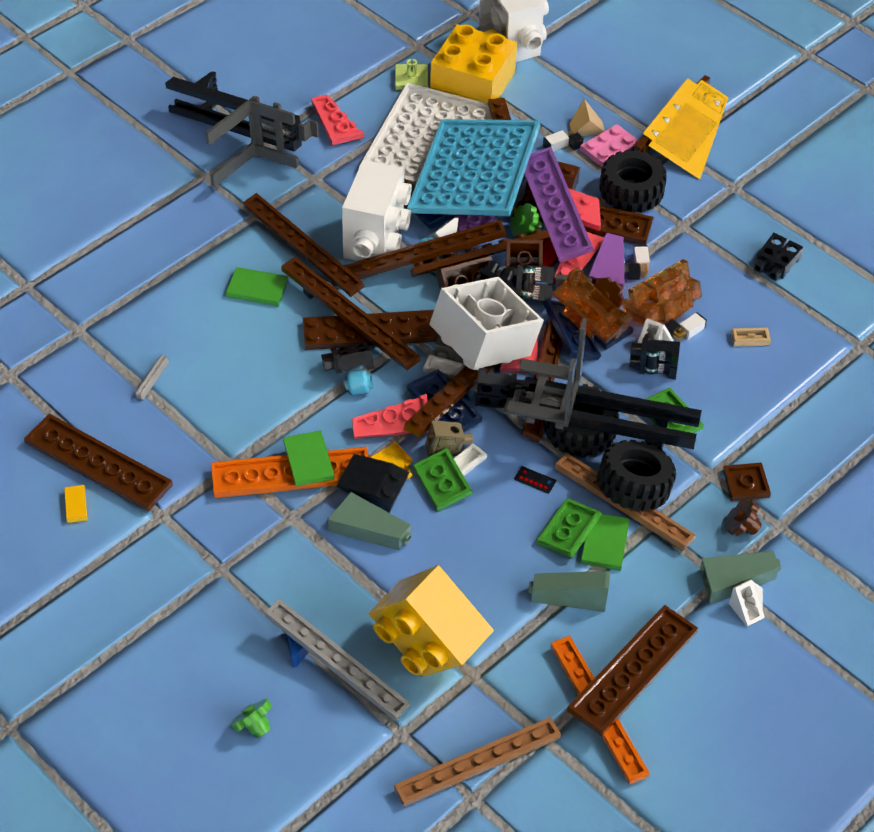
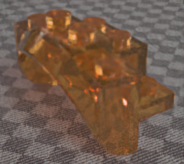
M682 259L629 289L630 300L624 299L622 306L627 316L644 326L646 318L666 324L672 319H678L688 309L693 307L695 300L702 297L700 281L690 277L688 261Z
M575 268L569 272L567 280L553 292V296L566 307L564 315L579 329L583 318H587L586 335L589 338L596 334L607 343L613 337L617 339L630 326L633 316L622 311L607 299L591 283L580 268Z

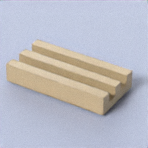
M768 328L731 329L733 346H767L771 343Z

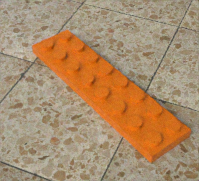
M367 447L328 450L335 479L298 487L295 486L287 455L211 462L214 498L337 486L353 454L369 457Z

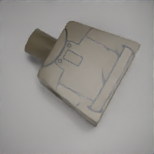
M432 420L425 442L427 455L429 457L448 448L452 456H457L461 452L462 445H471L473 443L472 433H463L460 423Z

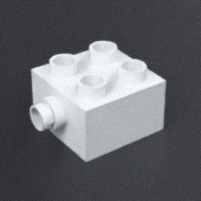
M480 0L479 28L482 32H485L487 29H493L506 39L516 41V62L540 56L541 45L547 37L543 17L549 12L547 0Z
M368 160L362 161L342 206L343 259L357 262L400 249L402 235L398 234L399 230L407 231L411 220V210L404 209V205L409 203L412 185L404 183L403 167Z
M495 277L441 288L429 325L441 336L444 344L452 347L463 358V363L468 368L479 370V368L499 363H510L512 360L531 356L544 320L501 278Z

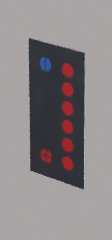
M521 466L513 479L547 494L551 492L557 482L553 478Z

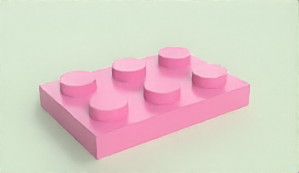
M616 124L582 144L580 151L602 167L605 160L611 155H615L619 151H633L634 145L639 140Z

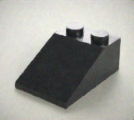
M353 454L336 487L348 493L352 492L390 513L410 472L393 463Z

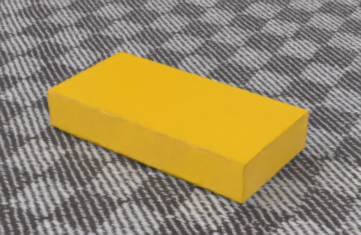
M85 485L64 487L67 523L87 521Z

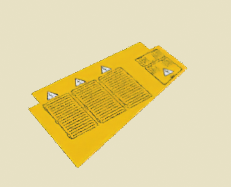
M687 78L643 132L645 136L652 140L649 146L700 179L728 97L703 80L696 84Z

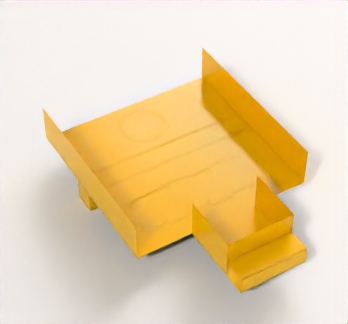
M394 440L392 445L372 457L369 455L370 458L393 463L410 472L407 466L412 463V458ZM411 472L409 473L407 480L413 477V474Z

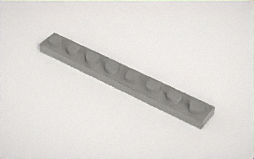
M278 599L265 612V617L395 722L409 708L410 703L282 600Z

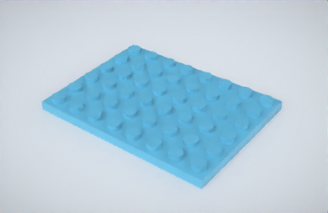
M441 119L407 209L411 210V213L510 216L540 128L539 120Z

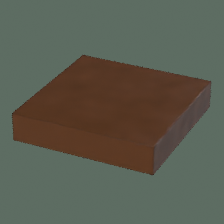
M762 462L723 467V474L731 501H742L745 498L748 500L770 498L771 491Z

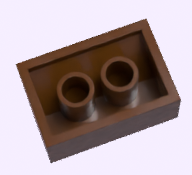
M484 256L435 269L439 288L473 282L480 268H485L488 262L492 261V257Z

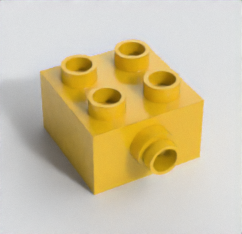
M457 24L431 62L430 88L488 103V99L499 98L515 73L517 42L506 39L493 29H487L485 32L475 30L471 25Z
M439 565L399 580L368 612L370 617L376 622L373 625V629L377 636L386 643H393L403 654L401 657L403 666L410 673L417 676L421 675L422 677L463 665L494 631Z

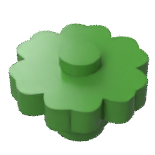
M526 203L524 206L520 205L515 210L510 224L513 236L520 234L528 236L532 234L531 232L542 228V221L539 219V214L536 213V207Z
M268 698L245 707L241 711L242 713L231 723L234 730L237 732L247 727L256 738L267 733L271 727L265 714L272 706Z

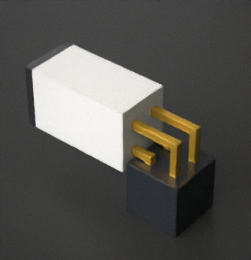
M562 130L543 137V147L545 149L551 147L554 152L569 145L573 150H576L583 144L584 139L578 132L569 131L565 133Z
M634 245V263H628L627 266L628 280H640V277L647 276L650 266L648 245Z
M696 312L680 324L672 319L664 325L671 337L680 341L684 337L690 339L706 328L707 319Z

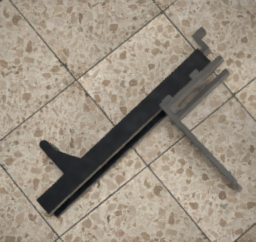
M214 71L208 73L196 83L172 77L165 82L166 89L206 101L201 106L175 99V105H169L168 108L171 113L212 125L213 127L205 133L208 145L214 143L228 131L251 138L249 145L210 175L211 185L214 187L255 155L282 165L297 168L299 166L298 157L285 153L284 149L295 152L302 146V141L308 140L311 136H319L318 122L309 119L304 124H301L299 115L282 110L279 103L274 102L272 107L260 103L257 96H252V98L247 100L218 91L217 78H215L216 72ZM220 105L234 111L227 115L214 111L213 107ZM247 116H249V121H245L244 119ZM264 142L277 146V150L264 146Z
M583 318L580 327L577 368H575L576 359H571L570 367L521 359L519 371L538 374L539 378L526 376L523 389L515 390L513 398H507L504 413L527 417L526 422L534 424L535 419L555 422V428L563 429L570 425L642 439L649 445L657 446L659 450H663L664 444L694 450L697 434L670 429L667 426L668 422L699 427L702 410L579 387L582 376L587 318ZM547 376L568 380L567 384L548 381ZM575 403L652 418L658 426L572 409Z

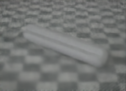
M159 356L134 394L137 399L143 400L169 363L167 357Z

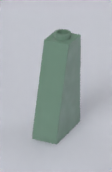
M352 492L328 518V531L397 550H400L404 544L407 545L412 537L410 524Z
M774 551L702 558L700 573L709 604L731 597L733 587L748 580H752L758 585L775 580L781 565L780 560L776 559Z
M610 571L536 573L534 575V582L529 581L528 593L532 594L531 602L605 612Z

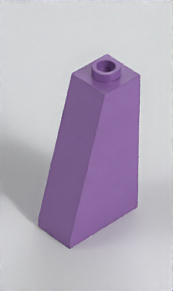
M606 233L589 274V278H592V283H596L598 278L610 277L612 281H618L624 290V237Z

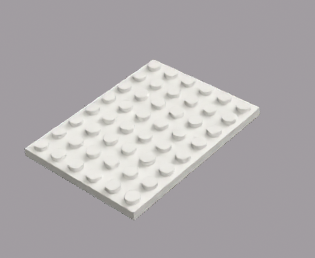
M407 83L363 160L403 167L404 179L416 186L441 119L493 120L488 103Z

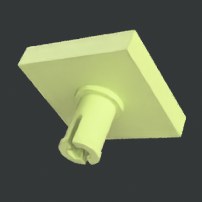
M411 59L407 60V64H396L395 90H403L407 83L428 88V64H417L415 59H413V64H411Z

